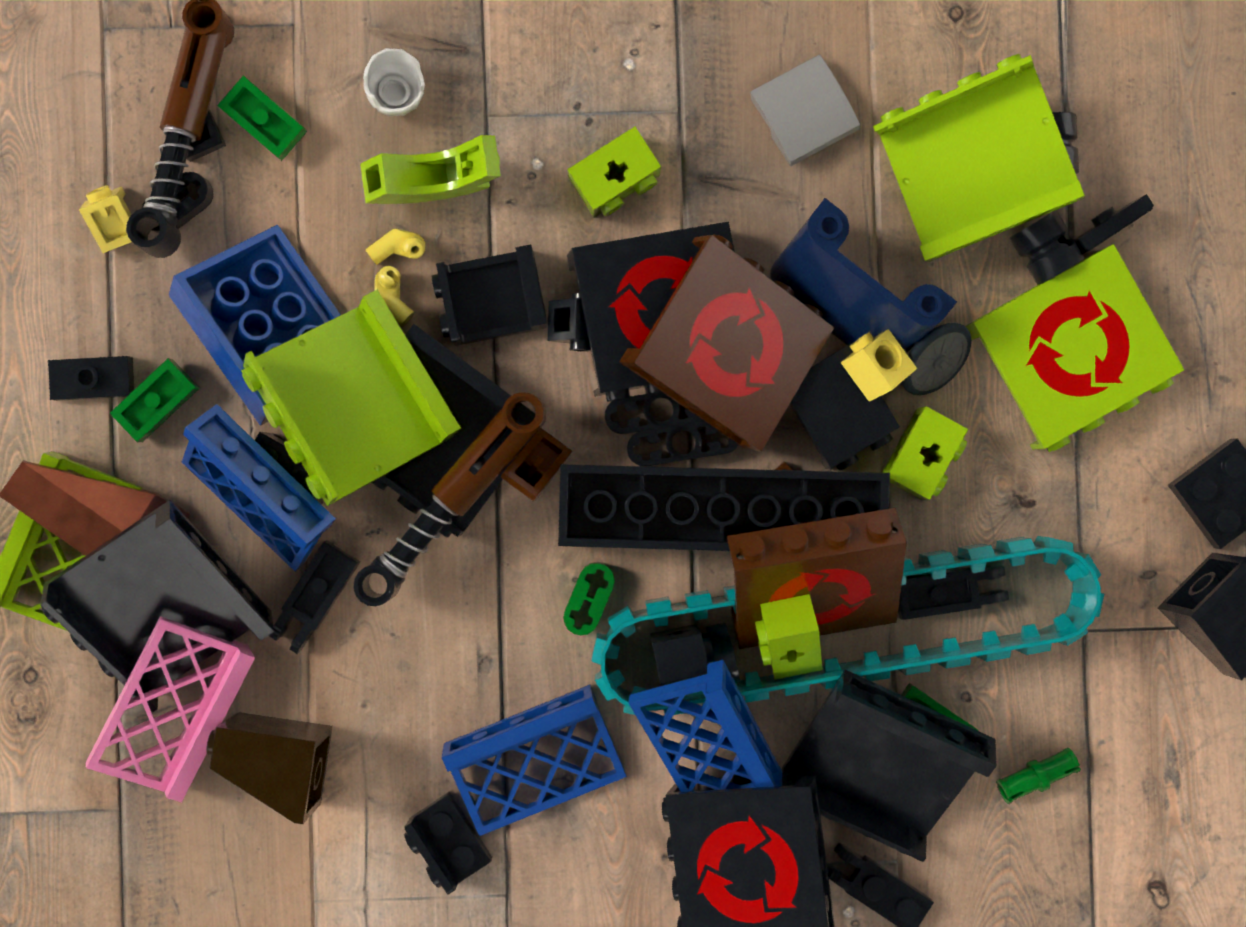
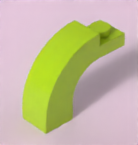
M480 135L457 147L428 154L380 153L360 164L365 203L407 204L459 197L490 187L489 181L501 177L500 157L497 152L496 137L494 135Z

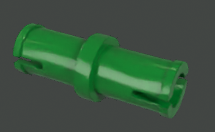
M1065 748L1063 751L1039 762L1035 759L1026 763V768L1002 779H997V788L1004 801L1010 804L1014 800L1036 790L1040 792L1049 790L1051 783L1073 773L1080 772V764L1070 748Z

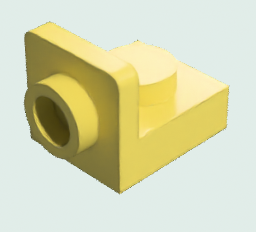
M105 185L87 193L86 197L88 200L79 209L102 253L132 242L126 232L127 222L132 214L123 200L126 193L122 187L110 190L109 186Z

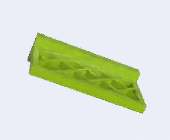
M55 451L43 453L39 462L40 465L65 471L72 470L87 478L99 481L106 480L117 483L116 485L140 491L143 489V487L70 460L68 456ZM19 510L0 556V607L66 630L59 622L53 623L45 616L43 611L40 610L41 603L29 606L15 600L21 585L33 580L36 581L42 594L45 583L43 576L60 569L64 571L70 565L85 557V555L67 561L58 542L60 538ZM45 530L48 539L40 542ZM51 543L60 565L40 573L33 556L37 548ZM28 568H30L33 576L24 579Z

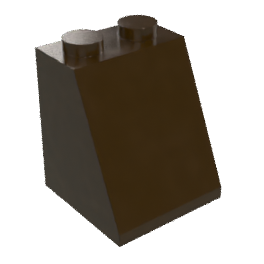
M238 712L218 725L209 735L206 751L207 755H211L210 769L293 823L304 824L321 805L333 726Z

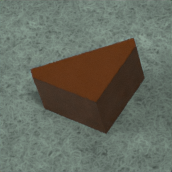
M540 428L503 472L501 478L532 501H536L559 471L560 464H564L570 456L572 450Z

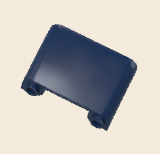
M824 198L774 262L770 270V279L772 281H780L792 288L795 292L793 297L802 304L807 303L821 310L824 314L822 319L834 327L831 333L846 345H851L868 332L875 337L889 329L907 353L947 316L957 301L942 289L927 284L915 288L904 301H901L838 251L849 234L848 218L842 210Z

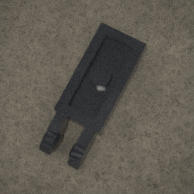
M324 541L282 606L281 610L283 612L273 626L274 632L269 637L277 641L285 634L293 617L304 625L294 637L289 650L298 654L314 630L319 628L360 564V561L329 541Z
M1004 566L987 567L985 571L972 573L970 568L946 571V578L936 580L932 579L931 574L906 577V585H901L898 607L899 619L907 620L980 609L981 605L1008 601V591H1003L1002 589L979 594L977 582L984 579H999L1006 575Z
M838 843L834 851L842 860L849 862L856 869L849 878L833 865L827 864L829 879L843 888L847 894L896 926L919 927L934 904L932 899L866 855L862 857L844 844Z

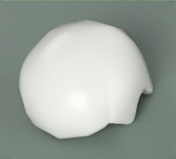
M385 48L371 57L365 68L363 79L364 90L372 107L387 116H404L416 109L424 95L425 87L419 61L402 49Z

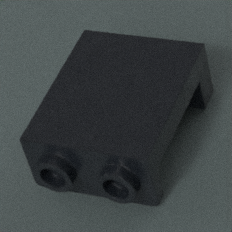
M531 244L515 247L516 252L446 265L445 262L436 263L438 274L432 275V284L436 299L443 298L445 313L439 314L444 338L450 337L451 342L458 346L548 328L534 251Z
M850 344L812 366L790 402V406L823 459L822 464L825 469H831L836 466L838 471L857 462L859 458L856 453L870 446L872 451L889 443L893 440L890 433L900 427L882 396L869 402L841 364L845 358L853 353L849 347Z

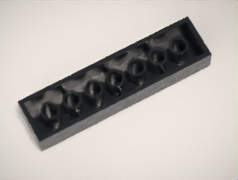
M560 464L558 546L730 551L727 536L889 509L890 473Z

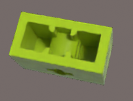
M636 126L568 168L567 171L569 180L592 216L596 217L603 213L607 217L619 210L625 204L623 199L636 191L638 195H642L657 185L658 181L656 178L660 176L661 165ZM614 169L617 173L625 171L623 173V182L619 183L616 179L608 181L610 179V170Z
M927 406L917 408L882 473H890V483L919 499L930 500L932 495L938 496L947 483L948 476L944 473L952 460L956 462L966 448L967 441L964 440L968 429ZM931 447L929 454L934 457L933 461L923 463L925 457L920 454L921 449Z
M810 594L760 604L762 620L755 622L763 666H772L774 679L823 670L819 628Z

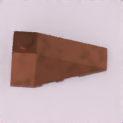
M24 460L0 492L2 499L85 556L169 501L156 492L143 489L140 491L116 485L117 483L106 480L99 481L75 475L73 472ZM174 504L187 519L190 517L189 512Z

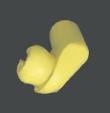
M392 229L365 250L375 264L378 265L392 254L411 259L420 258L425 252V241L417 233Z
M385 266L375 276L374 291H379L400 326H404L415 312L400 300V272L393 266Z

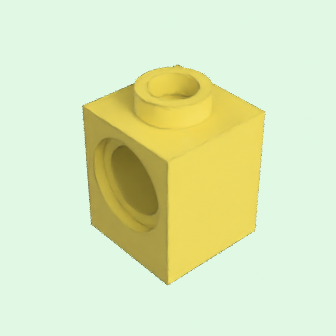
M889 329L875 337L868 332L849 346L853 353L841 362L869 402L893 390L917 369Z

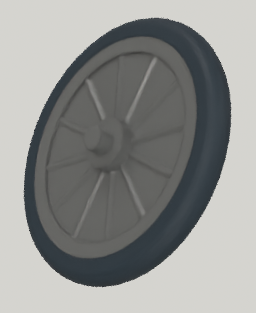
M946 323L934 328L918 341L908 354L917 369L902 381L904 388L913 395H927L939 390L950 382L961 370L969 356L972 344L969 330L960 323Z

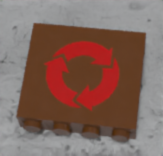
M715 234L694 237L691 243L700 250L640 349L627 348L619 362L741 447L762 452L834 327L822 319L824 314L821 310L807 303L802 304L793 297L795 292L788 285L780 281H772L763 274L764 268L759 263L750 258H742L732 251L733 245L726 238Z
M896 508L727 536L734 568L736 614L733 607H731V613L739 649L759 646L755 622L762 620L760 604L810 594L820 636L897 623L907 541Z

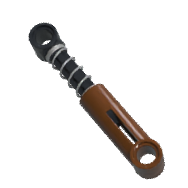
M190 0L183 9L182 19L186 28L160 123V129L163 130L166 139L164 144L159 146L161 158L154 165L157 171L156 177L149 183L152 188L151 196L146 198L144 207L136 210L127 222L126 232L129 239L143 251L156 258H165L177 251L181 243V233L176 226L178 219L175 202H180L179 199H176L180 184L184 185V182L181 181L184 167H189L185 163L189 150H193L190 144L191 142L201 140L224 48L231 43L234 37L233 23L216 0ZM215 19L211 26L203 28L207 21ZM160 226L158 236L148 240L150 231Z
M520 392L513 394L506 400L503 408L432 489L434 500L426 510L420 509L422 514L413 525L408 523L410 528L401 539L396 538L398 542L390 551L384 552L382 556H377L370 565L357 573L353 588L360 602L367 606L376 607L385 604L398 594L401 584L405 581L406 574H408V567L415 566V559L420 553L427 552V545L433 538H439V531L445 524L452 523L451 517L453 515L463 517L533 434L542 427L546 420L547 412L545 404L540 398L531 393ZM527 401L535 407L536 414L530 424L521 425L515 419L514 410L519 403ZM508 428L511 429L512 433L486 461L483 457ZM372 573L380 574L385 578L387 583L385 593L379 594L370 588L369 578Z

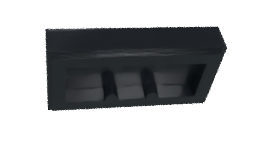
M1146 194L1117 212L1113 207H1110L1091 219L1094 227L1076 238L1075 242L1082 254L1151 211L1154 204Z
M117 356L48 360L50 400L127 397L134 390L133 357Z

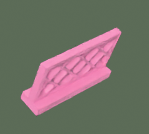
M160 616L85 763L86 768L163 791L166 798L182 803L207 754V742L211 731L215 730L223 722L255 659L249 646L234 639L232 642ZM167 630L181 635L186 648L162 657L158 644L164 632ZM189 639L197 641L198 643L191 645ZM208 647H214L223 651L217 664L200 670L194 653ZM154 652H155L158 659L153 660V661L150 662V660H151V658H152V656H153V654H154ZM190 655L196 672L172 682L166 664ZM161 667L168 684L143 693L139 683L143 674ZM210 676L206 684L204 678ZM199 680L203 688L199 700L182 706L176 689ZM135 689H137L139 695L131 698ZM171 692L177 709L154 718L147 701ZM143 704L149 720L125 730L121 721L124 711ZM192 712L189 720H187L185 714ZM181 716L185 725L182 734L163 742L157 726ZM118 726L120 732L113 735L116 727ZM153 728L159 745L135 754L129 738ZM124 740L130 757L116 763L100 759L106 747ZM174 748L171 755L169 756L167 750ZM163 753L167 763L160 777L143 773L139 762ZM134 765L136 770L127 767Z

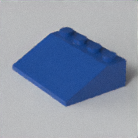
M278 224L174 275L169 291V296L260 426L268 422L263 411V406L266 403L258 390L252 392L243 379L241 370L245 369L243 363L246 353L252 351L254 356L257 357L341 315Z

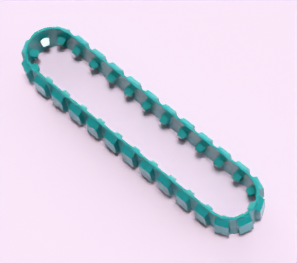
M1037 536L1034 543L1031 538L1025 537L998 540L994 550L991 545L982 543L958 547L957 556H953L951 552L945 550L919 554L918 563H912L910 558L905 557L901 585H906V577L909 575L930 572L932 579L936 580L946 578V569L969 565L972 573L985 571L986 562L1009 559L1011 566L1025 565V557L1027 555L1043 553V562L1056 565L1060 559L1067 566L1064 572L1071 582L1073 581L1070 605L1065 614L1062 613L1053 619L1054 624L1037 630L1035 624L1022 625L1021 633L997 636L995 630L982 632V639L958 643L956 637L943 639L942 646L918 650L916 644L903 646V653L879 657L877 651L864 652L863 659L839 663L837 658L834 657L824 659V666H822L823 670L776 680L774 675L759 677L757 671L746 672L745 680H740V683H736L745 702L748 703L770 699L769 691L781 690L785 696L810 692V684L820 683L825 689L833 688L845 669L867 680L877 681L889 679L890 671L899 670L907 676L930 672L931 664L934 663L948 669L970 665L971 657L975 656L989 662L1010 658L1012 650L1030 655L1051 651L1052 643L1058 642L1069 646L1088 634L1087 627L1093 623L1095 617H1100L1105 595L1101 593V586L1098 581L1101 573L1089 554L1074 552L1072 542ZM735 586L723 587L724 595L711 597L708 590L685 593V602L671 604L669 596L645 600L646 609L633 612L629 606H626L608 617V623L611 627L607 634L597 633L591 659L592 662L601 665V670L595 674L594 681L606 700L609 701L616 698L623 704L624 713L635 715L629 705V695L646 690V688L634 686L632 692L621 688L620 685L625 681L621 671L618 669L609 672L605 658H618L620 646L611 643V641L620 631L627 638L637 632L634 623L653 619L656 627L668 625V616L693 612L695 620L707 619L709 609L733 606L736 614ZM702 691L685 695L683 700L699 704L704 703L706 697ZM658 703L645 706L648 711L664 710V715L669 708ZM676 710L674 715L684 714V712Z

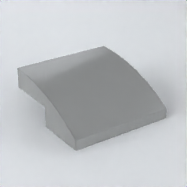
M820 54L750 92L751 101L771 129V138L790 166L860 130V123L847 97Z

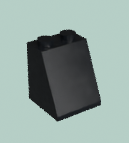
M1211 553L1163 601L1158 609L1223 675L1242 681L1246 678V557Z

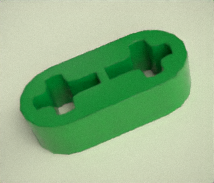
M593 562L583 568L565 608L564 624L575 635H587L594 631L608 602L615 579L613 571L605 563ZM597 569L604 571L603 578L608 581L606 587L599 586L594 597L587 595L590 581L585 578L588 573L595 574ZM584 600L591 602L588 616L593 618L591 623L584 622L581 627H577L574 625L575 618L570 613L572 610L579 611Z

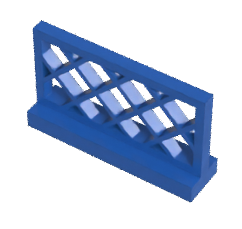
M218 404L214 405L185 427L183 435L189 442L181 462L296 572L304 565L321 535L332 526L336 518Z
M724 660L708 663L707 674L629 695L630 707L681 792L694 791L696 784H701L714 790L782 786V770ZM702 691L706 697L702 706L683 700L685 695ZM658 703L669 708L663 716L648 711L645 706ZM676 710L696 716L692 724L672 719ZM703 720L720 724L722 728L718 734L699 728ZM667 729L682 734L684 737L680 743L663 738L662 734ZM692 738L711 744L707 752L689 747L688 745ZM719 747L736 752L737 755L731 761L715 754ZM684 757L699 762L696 770L681 766L678 763L680 758ZM707 766L726 771L721 779L704 773ZM734 775L750 779L752 783L738 785L730 781Z
M591 685L448 741L443 745L441 757L447 772L451 771L479 836L627 777ZM591 717L594 718L598 730L592 742L572 735L577 723ZM568 727L567 732L561 731V729ZM550 734L563 740L556 757L535 750L541 737ZM601 737L605 747L598 745ZM531 742L530 747L524 745ZM569 742L588 749L581 767L561 760ZM515 750L526 755L519 772L498 764L504 752ZM595 752L609 757L615 768L603 774L587 770ZM495 756L493 762L487 760ZM531 757L552 765L544 782L524 774ZM475 764L489 771L481 787L466 781L461 770ZM557 767L577 774L573 786L561 789L550 784ZM494 772L515 780L508 797L487 789ZM583 777L588 778V780L582 782ZM520 782L540 789L536 801L525 804L513 799ZM472 793L478 795L476 801L474 800ZM483 797L504 804L499 816L486 821L483 820L479 811ZM509 807L514 808V810L508 812Z

